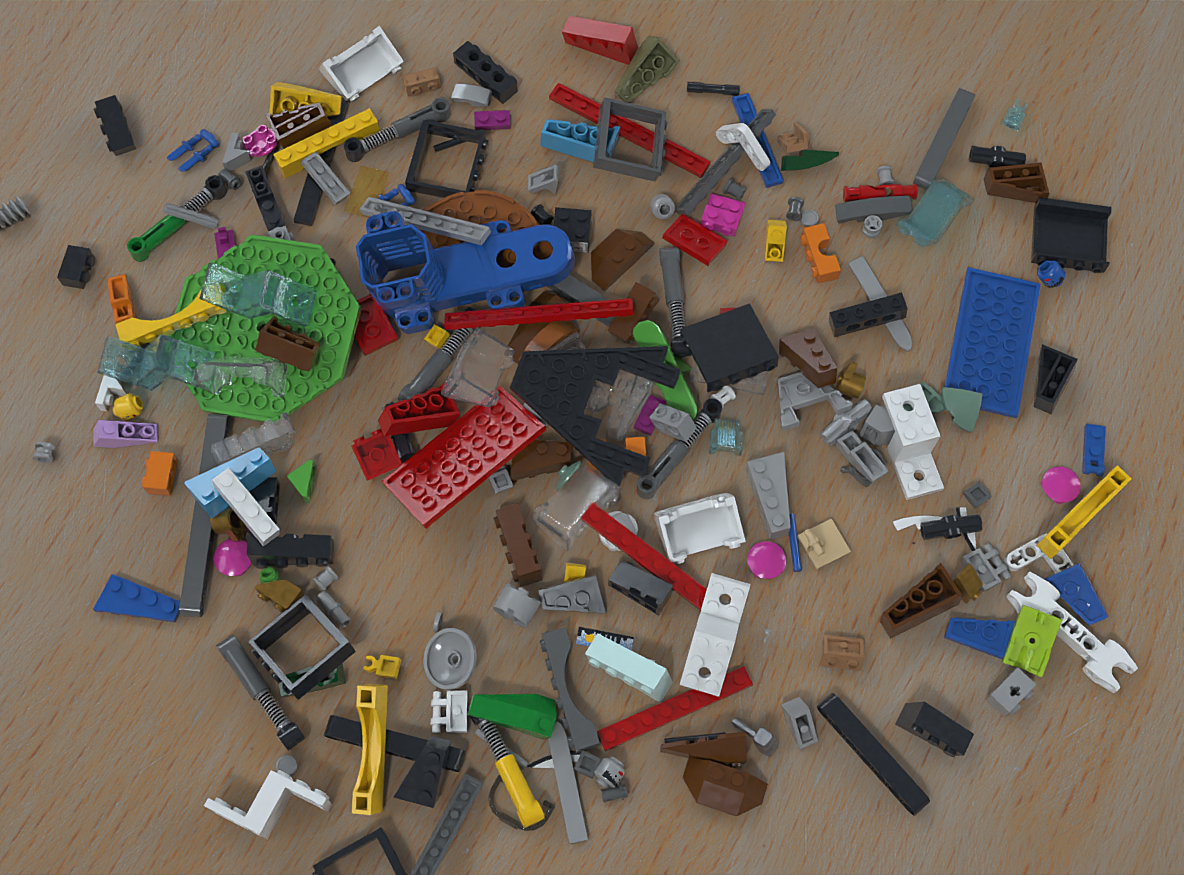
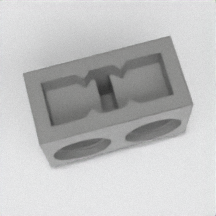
M661 403L649 417L658 432L685 442L697 428L688 413Z

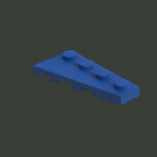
M111 574L93 610L101 613L108 612L116 615L123 614L130 615L131 617H145L176 623L180 615V601Z

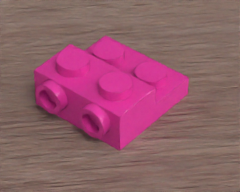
M711 193L701 219V225L710 231H717L725 236L731 235L735 237L745 203Z

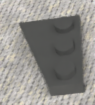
M596 574L538 589L543 610H569L606 614Z

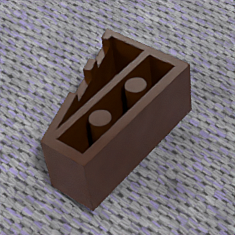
M635 282L626 298H632L633 315L626 317L616 316L608 328L610 334L628 344L635 340L633 328L639 322L647 320L649 314L659 301L655 292Z

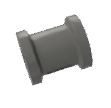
M730 179L725 185L723 193H728L735 197L737 201H740L747 188L734 183L733 179Z
M792 197L788 199L789 211L786 213V218L791 221H799L802 219L801 208L804 206V200L799 197Z

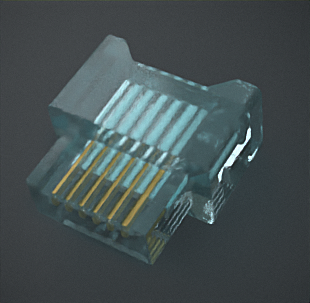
M715 419L714 430H711L709 435V454H714L716 451L733 452L736 456H741L743 432H739V421Z

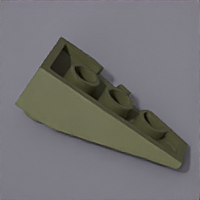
M648 36L637 49L614 92L624 102L628 103L643 93L649 86L655 85L658 80L668 76L680 60L658 37Z

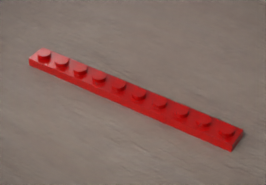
M560 83L555 86L549 95L550 100L598 124L599 107L601 104ZM610 114L608 128L619 126V136L653 153V131L628 118ZM666 139L663 145L665 150L664 159L702 178L710 166V161Z
M628 298L445 313L444 327L445 330H458L463 328L475 329L478 327L513 326L515 324L550 323L553 321L578 319L588 320L590 318L626 317L633 315V300Z

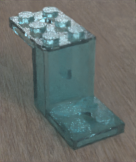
M946 179L934 180L910 216L900 219L896 226L900 228L899 231L906 236L911 235L915 238L914 242L922 247L924 245L936 244L964 206L971 205L974 198Z
M211 262L208 264L199 299L248 319L274 314L305 327L309 325L317 290L270 270L244 276ZM221 282L226 286L225 292H222L219 288ZM292 297H295L298 301L296 307L292 305Z
M162 334L145 349L108 336L105 340L97 373L151 391L168 377L205 390L208 387L215 353ZM118 356L125 359V365L118 363ZM188 361L194 362L196 369H191L188 366Z

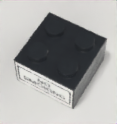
M555 207L553 226L560 228L567 234L574 252L588 253L592 210Z

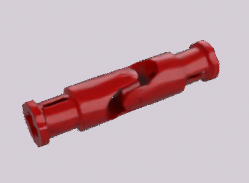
M916 183L906 186L901 184L877 185L876 187L859 185V187L851 188L844 186L843 201L848 202V200H863L885 196H910V198L916 200L918 189ZM884 188L891 189V192L888 196H886Z

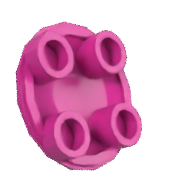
M260 125L257 130L243 138V143L249 155L261 157L269 154L276 147L278 140L272 129L267 128L266 125Z
M1065 467L1049 469L1044 474L1040 483L1046 495L1054 500L1056 504L1068 503L1074 500L1079 495L1081 488L1077 475Z
M225 540L215 550L214 564L218 571L224 575L242 576L252 564L247 556V542L243 540Z
M763 541L755 544L750 549L747 556V564L756 578L772 579L783 573L786 565V555L777 544Z

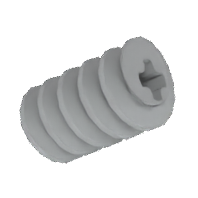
M15 196L16 202L9 199V206L4 202L2 203L3 209H0V226L3 229L6 228L5 222L13 225L12 219L19 222V215L24 219L26 218L25 212L31 215L23 200L18 196Z

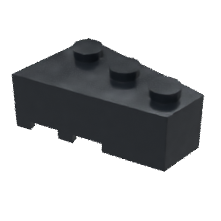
M116 95L95 101L96 108H94L97 119L101 118L102 124L100 128L103 135L108 137L109 141H106L109 152L113 151L115 156L136 150L126 117H124L122 111L123 108Z
M268 477L249 491V493L277 526L280 483L277 477ZM245 525V528H246L247 533H248V532H251V531L248 529V527Z
M925 701L905 703L895 725L940 748L950 757L964 756L974 736L972 732Z

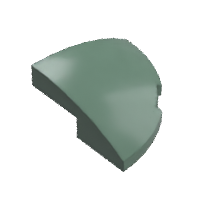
M942 387L941 398L945 411H949L954 417L952 422L956 426L971 433L979 415L982 393Z

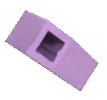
M98 420L93 429L94 447L117 448L157 443V424Z

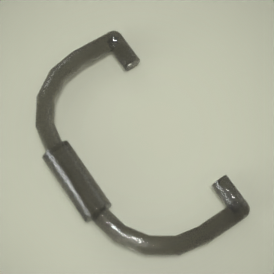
M497 776L490 789L488 799L492 812L499 817V820L516 830L533 831L542 827L549 819L555 806L544 800L543 805L548 807L544 819L535 825L524 828L521 822L497 810L494 804V794L499 783L503 782L501 776Z

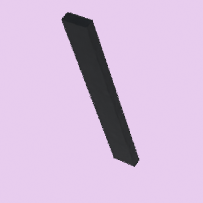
M341 101V113L339 115L328 116L332 126L344 121L348 102ZM336 146L319 155L329 168ZM309 173L307 174L293 220L297 224L312 226L323 190Z

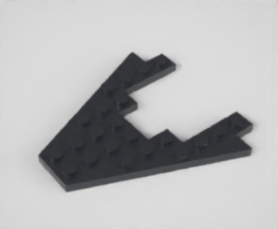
M667 346L523 351L510 389L616 487H620L625 471L644 477L650 458L595 438L602 420L584 414L595 380L614 386L619 370H623L674 389L680 369L663 363L668 349Z

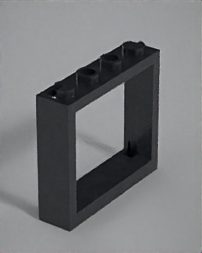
M423 120L405 180L406 188L411 192L441 198L459 192H474L476 190L474 186L475 181H478L480 177L479 166L483 165L484 162L483 152L488 148L489 140H486V133L484 131ZM430 134L478 144L466 191L417 182Z
M306 594L248 641L254 648L251 652L257 659L262 657L263 661L261 664L268 672L272 669L274 671L271 674L278 684L283 682L285 684L282 686L283 690L289 697L293 694L297 700L302 698L356 652L344 635ZM310 613L339 646L292 684L267 655L265 650Z
M382 827L313 865L315 872L312 873V875H325L324 868L378 839L395 874H407Z

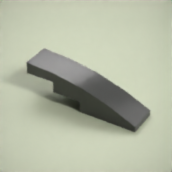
M910 196L870 198L835 205L838 224L857 220L858 223L863 222L870 215L878 216L883 221L913 213Z

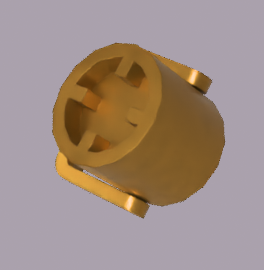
M851 361L840 372L835 383V390L858 399L863 391L866 376L854 372L858 364Z
M227 507L214 518H210L211 527L215 533L221 535L228 534L232 541L242 540L246 531L245 524L231 507Z

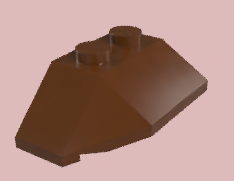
M615 229L591 252L592 281L602 290L606 291L655 243L642 232Z
M688 758L683 774V780L697 804L736 817L762 805L768 785L749 773L703 759Z

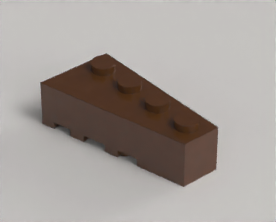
M518 503L497 509L496 517L493 519L496 528L501 529L502 535H499L502 546L507 547L508 552L505 555L508 564L513 565L514 570L511 573L514 582H518L519 586L523 587L542 581V568L540 563H538L535 549L531 547V538L529 532L525 529L526 524Z

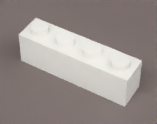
M229 468L212 479L215 489L263 547L279 535L280 529Z

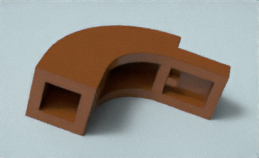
M553 321L533 338L524 351L555 350L563 342L577 337L580 331L570 321Z

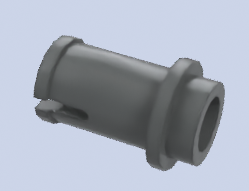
M222 169L219 172L218 176L228 184V188L236 190L240 187L241 181L239 177L232 175L227 169Z
M621 783L615 788L601 789L603 803L620 798L624 800L625 797H628L626 786L621 785Z

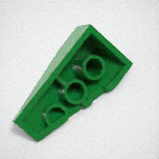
M474 694L467 715L544 740L551 738L556 721V702L554 699L539 694Z

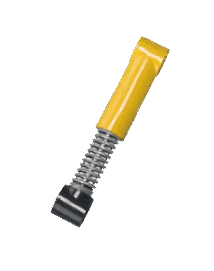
M470 716L474 725H478L481 728L489 748L493 751L492 754L496 758L495 761H497L495 766L511 796L523 827L526 828L543 820L544 813L538 801L535 800L514 755L508 754V748H505L506 744H503V738H500V731H497L498 728H495L497 725Z

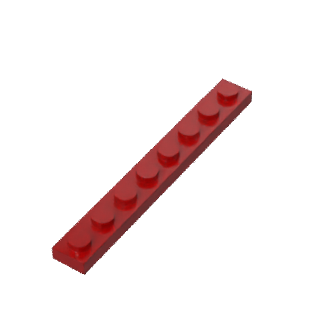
M592 502L580 520L655 577L673 585L672 590L701 611L707 591L705 587Z
M745 666L725 675L719 696L691 689L597 731L598 738L604 751H608L753 686V683Z

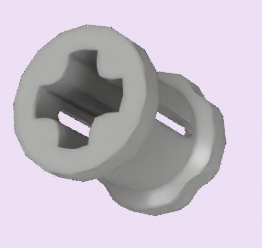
M881 166L876 170L880 180L879 185L895 184L891 175L893 171L891 166Z
M326 566L325 571L318 577L312 578L322 591H326V587L339 579L329 566Z

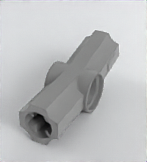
M864 399L852 406V410L836 414L833 422L820 433V437L828 446H833L837 439L852 430L855 431L859 422L871 414L873 408L870 403Z

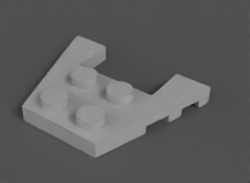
M802 372L778 379L782 431L799 426V420L793 410L825 400H829L836 414L852 410L853 404L849 400L846 401L838 390H834L830 385L817 388Z

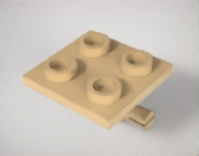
M832 518L797 535L816 570L851 553Z

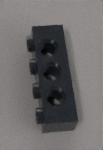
M467 41L453 52L454 64L480 86L491 90V95L502 104L518 92L515 77L508 75L502 66L492 61L489 55L483 54L477 45Z
M901 292L829 312V324L833 336L838 337L906 318L908 308Z

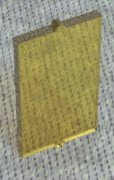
M360 166L344 212L355 214L357 217L364 216L369 218L370 216L362 215L359 209L368 197L380 198L378 195L383 192L389 172L377 170L375 167Z

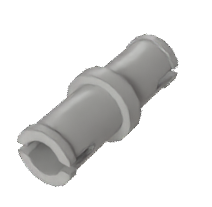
M323 591L317 596V600L327 610L326 613L332 616L341 628L346 627L351 622V618L341 609L339 602H335L327 591Z

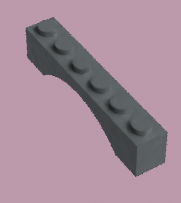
M566 627L542 633L543 640H540L542 652H547L548 659H545L547 670H552L554 678H551L553 690H557L559 697L556 698L558 708L564 711L565 717H562L564 729H569L570 737H567L570 749H574L577 754L581 753L582 750L588 751L598 748L600 743L594 723L578 711L570 699L566 688L565 668L571 652V644Z

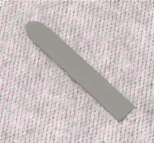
M863 256L848 263L870 301L887 297ZM902 319L886 323L885 326L897 345L906 352L910 351L912 340Z
M556 720L551 738L548 739L569 844L586 841L588 837L567 736L561 723Z

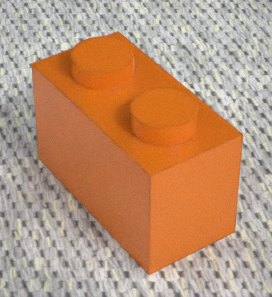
M150 451V456L147 457L145 463L146 475L142 478V487L148 494L171 496L178 463L174 453Z

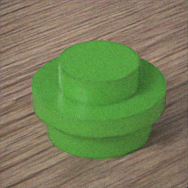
M267 567L260 572L259 580L261 584L277 581L279 573L274 568Z

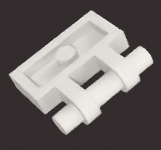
M447 691V699H441V692H433V699L431 700L433 717L430 719L432 733L439 734L441 725H446V733H467L468 691ZM441 707H447L446 717H441Z

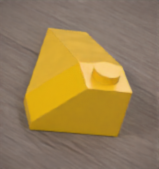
M275 82L271 85L269 114H281L284 110L290 112L298 110V107L320 103L327 116L339 115L341 113L342 96L294 84Z

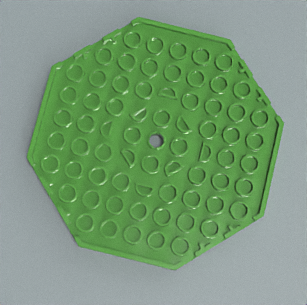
M250 235L246 238L245 242L239 246L235 245L224 252L222 257L216 261L212 260L203 266L201 271L195 275L191 274L185 279L176 313L186 308L197 297L201 289L218 282L226 288L232 306L231 309L223 314H216L209 317L206 321H199L192 324L189 328L175 331L174 334L169 335L165 348L173 358L176 367L187 382V386L195 396L202 411L212 414H226L230 417L275 425L343 380L362 308L321 245ZM273 316H276L279 323L284 326L289 324L292 326V331L299 335L303 333L321 344L316 364L309 372L303 371L293 365L282 363L275 358L264 356L260 352L255 351L260 326L267 324Z

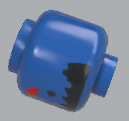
M1045 261L1039 266L1037 276L1046 287L1054 288L1063 283L1066 272L1058 262Z

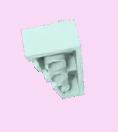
M598 633L585 653L590 665L595 668L600 667L612 677L621 679L626 684L633 686L660 703L673 683L666 668Z

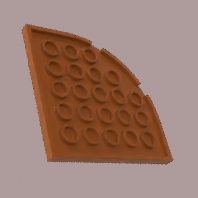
M474 190V192L467 193L459 192L447 196L423 209V211L479 225L491 221L504 220L509 223L512 231L538 226L535 218L524 206H521L514 199L506 195L487 190ZM503 228L499 233H504L507 229ZM420 230L427 236L433 249L467 242ZM546 241L537 243L533 248V255L539 260H545L553 253L549 242ZM509 249L501 251L496 257L497 264L502 268H509L516 261V254Z

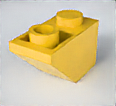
M767 220L765 261L783 262L787 230L786 221Z

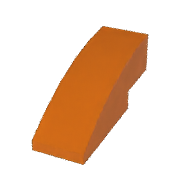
M126 274L107 278L115 324L132 317L136 318Z

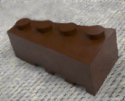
M940 563L922 581L913 586L907 594L883 612L880 623L891 639L959 605L963 595L942 563Z

